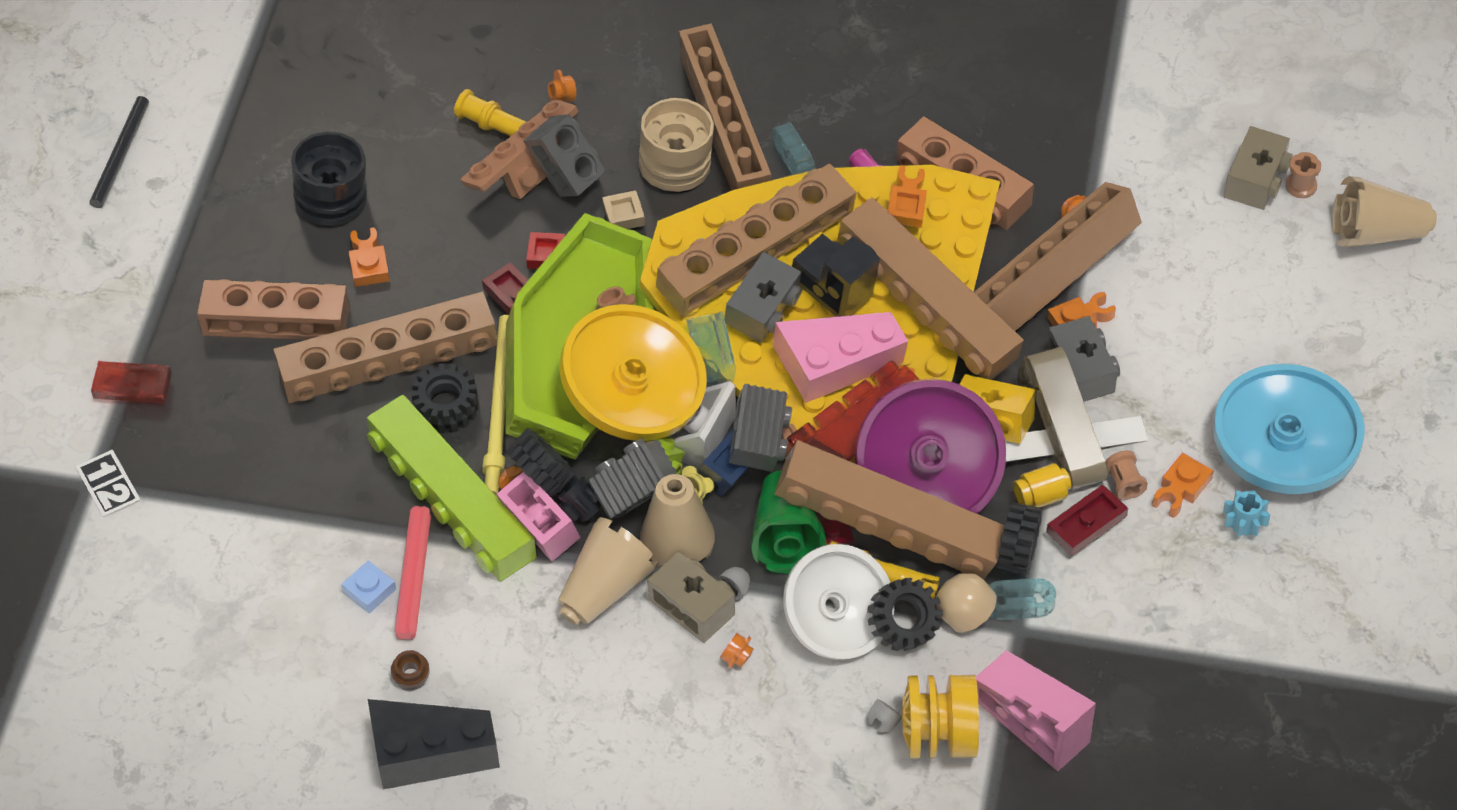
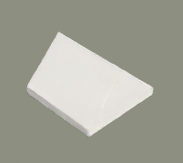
M731 381L707 387L704 398L692 419L682 429L668 436L675 441L674 446L685 451L682 463L700 469L702 462L725 437L736 414L735 385Z

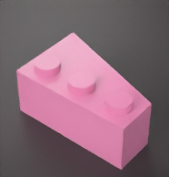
M886 312L776 322L772 345L805 403L886 371L890 365L898 366L903 364L908 340L892 313Z
M1006 650L976 676L978 704L1055 770L1059 771L1090 743L1096 703Z

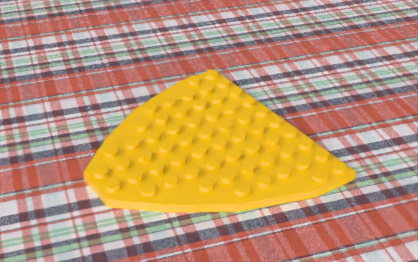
M935 165L905 166V176L909 179L917 178L919 168L924 169L925 177L921 190H927L922 227L903 226L974 292L1000 181ZM900 166L835 168L857 192L853 211L871 197L888 211L891 186H898L896 179ZM808 172L736 189L659 220L640 278V289L657 311L675 321L690 335L700 350L705 367L722 383L731 381L735 385V395L739 397L744 384L756 385L757 387L763 386L765 389L771 388L780 392L785 391L787 393L786 406L792 407L789 424H793L796 427L798 433L802 435L803 441L810 444L812 440H815L842 456L845 460L855 463V446L860 426L868 411L879 400L881 386L888 387L886 384L888 370L805 403L772 345L774 334L769 332L764 341L760 343L724 323L726 304L742 281L683 318L656 288L657 269L666 258L670 256L676 257L685 252L694 241L700 238H708L716 233L725 222L730 220L734 222L744 216L753 205L767 202L781 188L785 186L791 187L801 181ZM779 218V220L781 221H788L786 219ZM841 220L784 254L778 260L792 267L793 259L822 233L831 241L839 243L837 238ZM749 236V237L755 238V239L759 238V237H757V236ZM722 253V254H721V255H723V256H731L730 254H727V253ZM692 271L694 274H702L700 271ZM876 278L873 296L852 315L892 313L908 340L903 364L895 366V377L898 379L907 378L910 367L915 370L914 380L941 379L952 382L958 354L954 350L947 349L941 343L939 336L928 326L922 325L916 319L914 312L903 302L894 299L889 288ZM802 289L800 298L795 306L792 308L787 306L782 313L784 314L782 322L836 316Z

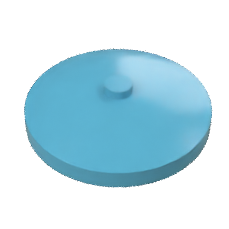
M1273 364L1250 370L1228 385L1216 407L1213 433L1216 446L1224 461L1236 474L1246 481L1273 492L1305 494L1332 486L1352 470L1360 456L1365 435V425L1356 400L1344 386L1332 377L1305 366Z

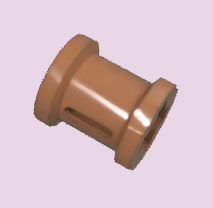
M1301 152L1292 156L1289 169L1292 173L1286 179V189L1289 194L1296 198H1308L1314 195L1317 190V180L1315 177L1321 171V161L1314 154Z
M1129 450L1114 453L1105 460L1108 474L1112 475L1116 484V496L1120 500H1128L1140 496L1147 490L1148 485L1146 478L1140 476L1135 465L1137 462L1135 453Z

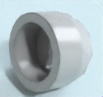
M731 567L717 578V581L722 580L731 587L735 594V601L739 600L750 587L749 574L740 567Z
M878 698L868 713V721L871 727L878 720L882 722L878 729V732L881 733L892 731L902 719V715Z

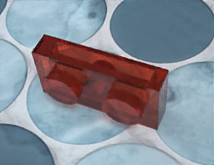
M98 361L91 387L93 399L165 403L172 375L169 365Z

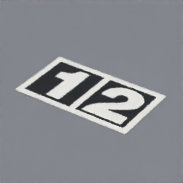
M113 450L75 466L103 517L141 500Z

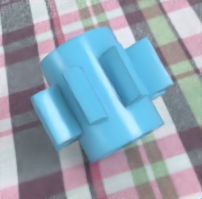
M1236 490L1234 501L1225 500L1223 513L1226 514L1225 527H1232L1239 537L1251 534L1255 537L1258 536L1260 525H1269L1271 516L1267 512L1269 501L1262 500L1256 493V490L1244 492Z

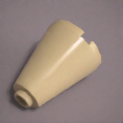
M1348 176L1341 183V185H1347L1344 193L1336 194L1333 232L1340 234L1342 240L1336 242L1343 247L1426 237L1436 226L1437 214L1429 202L1360 177Z
M679 474L665 476L658 482L640 531V541L653 553L651 560L658 561V568L663 566L678 551L688 559L693 558L697 561H701L705 557L707 559L711 555L715 544L714 527L692 482L687 477Z
M600 517L594 523L558 599V603L562 607L559 613L574 625H578L579 622L584 624L590 623L651 574L659 564L658 561H649L653 553L630 532L622 527L618 532L608 528L612 521Z

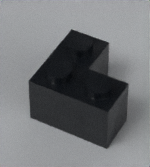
M822 233L793 259L792 267L801 271L799 286L834 316H851L873 296L880 258L871 246L862 244L854 236L841 245L836 241H831Z

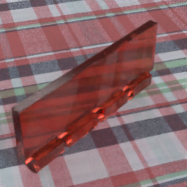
M890 360L870 375L876 385L875 388L868 380H863L842 396V400L848 408L845 409L839 401H835L813 418L814 423L819 428L817 431L807 422L789 435L787 440L792 447L799 440L850 461L855 457L856 439L860 426L871 407L893 388L920 379L906 365L899 369V366Z

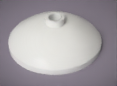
M832 544L817 548L803 556L792 568L787 578L783 597L787 622L796 638L807 649L819 656L834 660H847L864 655L874 649L883 639L881 636L875 638L871 633L876 630L875 625H868L867 619L872 617V613H867L869 605L874 603L871 601L872 596L878 593L880 588L889 584L890 580L881 565L872 556L858 548L842 544ZM827 599L834 603L835 608L833 612L828 611L825 603Z

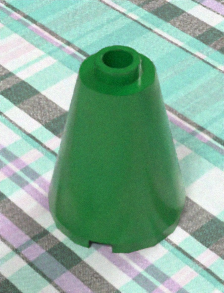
M776 471L769 474L763 481L750 545L753 558L757 563L759 560L766 564V569L769 571L789 574L803 556L827 545L826 534L815 511L804 506L790 504L784 498L774 495L782 472Z

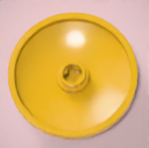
M628 304L611 305L587 314L571 330L560 356L561 382L571 404L588 422L598 429L627 440H657L679 431L692 419L706 391V368L703 357L694 340L680 325L669 317L642 306Z

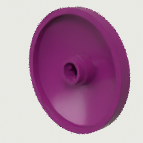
M920 379L893 388L871 407L862 421L857 435L855 463L977 514L989 503L1000 485L1005 470L1006 444L996 415L981 397L954 382L941 379Z

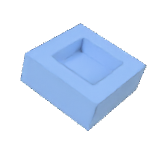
M369 560L341 584L343 593L368 613H371L396 590L395 581Z

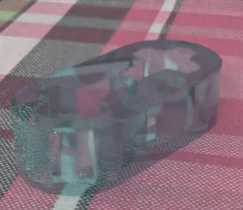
M790 122L772 128L771 132L775 147L792 175L816 169L810 151Z
M1045 579L996 581L989 585L996 593V596H1003L1004 601H1006L1005 605H999L996 600L995 609L989 616L994 619L1041 618L1052 613L1055 608L1056 589L1051 582ZM1034 594H1041L1044 602H1037L1036 598L1033 597Z

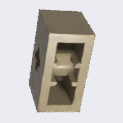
M1250 126L1228 174L1224 198L1264 210L1269 198L1275 199L1277 197L1282 179L1278 178L1280 173L1286 174L1289 169V163L1293 156L1292 153L1288 152L1290 138Z
M679 551L647 579L649 601L703 643L710 639L735 615V594L726 582L722 580L717 581L710 576L699 561L693 558L688 559Z

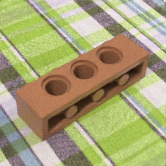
M924 116L898 140L897 161L900 165H935L1000 181L990 224H997L1007 230L1032 206L1033 183Z
M226 279L204 280L197 315L203 336L308 340L347 329L350 304L347 288L343 285L301 284L298 282H244Z

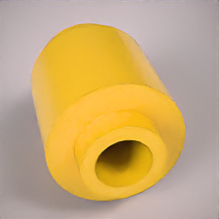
M1055 463L1020 475L1019 480L1013 481V491L1017 502L1037 508L1066 499L1068 497V490L1071 489V480L1066 469H1060Z

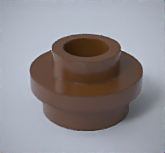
M413 650L403 651L398 654L391 665L392 679L396 684L404 688L420 686L427 680L430 673L427 659L419 652ZM408 669L417 670L413 673H405Z

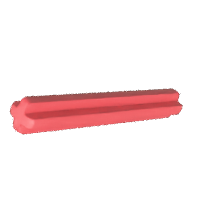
M425 506L412 507L409 515L395 622L396 637L401 640H412L416 636L431 520L430 509Z

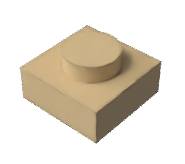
M636 190L602 197L607 222L625 229L645 225L644 213Z

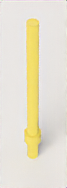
M509 315L499 317L488 452L483 457L482 472L485 474V484L497 498L499 477L505 470V457L502 455L506 414V322Z

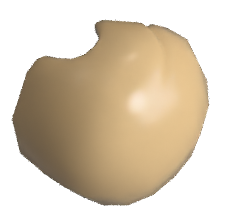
M957 574L947 580L939 590L937 597H939L941 603L936 605V610H943V616L940 618L955 631L964 633L976 629L989 618L995 609L997 596L993 589L978 575Z

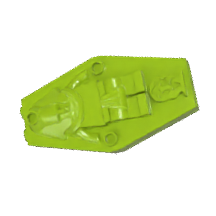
M584 213L518 292L506 322V434L518 438L527 428H530L538 436L540 435L547 444L549 443L556 452L576 460L599 429L588 422L575 409L565 393L560 377L562 348L573 327L599 306L597 299L606 289L621 287L626 296L630 294L635 296L636 302L634 305L654 310V305L640 289V278L651 246V238L641 235L634 230H628L607 222L603 218Z

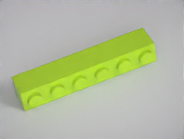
M404 395L399 396L367 417L369 426L367 438L374 450L378 453L381 451L385 453L393 471L398 476L404 475L410 481V487L417 498L420 500L425 498L429 502L437 520L441 524L447 523L453 529L454 537L464 549L469 547L473 551L478 565L485 573L491 572L499 582H502L537 559L534 537Z

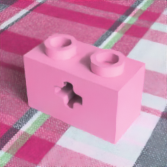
M524 472L497 493L499 500L534 537L535 544L551 561H554L581 538L572 520L540 485L538 486L533 482V479Z

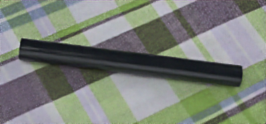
M143 96L136 98L89 203L95 208H102L149 105V100Z

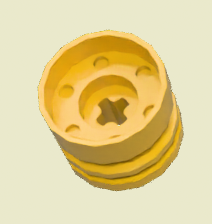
M975 674L949 675L946 693H938L934 675L927 676L926 693H920L918 675L907 677V687L904 697H902V731L910 759L920 758L921 741H927L929 758H936L939 740H947L951 758H977L979 749V708Z

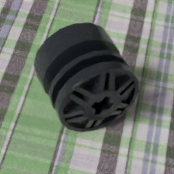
M328 131L312 134L301 140L293 150L291 159L292 177L294 180L293 197L297 211L305 219L313 223L328 226L344 224L358 217L365 208L367 199L366 157L362 146L350 136Z

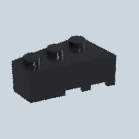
M367 699L383 790L500 768L490 710Z

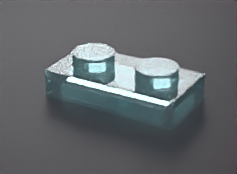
M718 312L687 319L689 335L699 348L704 360L707 375L706 388L728 381L733 383L736 366L724 313Z

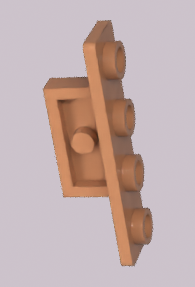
M560 100L547 103L541 112L530 121L523 123L517 132L506 141L498 144L492 153L481 162L474 164L470 171L461 178L463 186L484 192L503 176L511 196L518 199L524 197L544 180L546 175L523 140L551 116L570 114L571 117L575 116L578 113L576 105ZM557 135V136H556V141H557V144L559 145V137H558V135Z

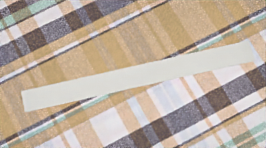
M1141 416L1092 423L1100 448L1148 441ZM1046 430L1027 432L1021 444L1005 441L1006 461L1055 454Z

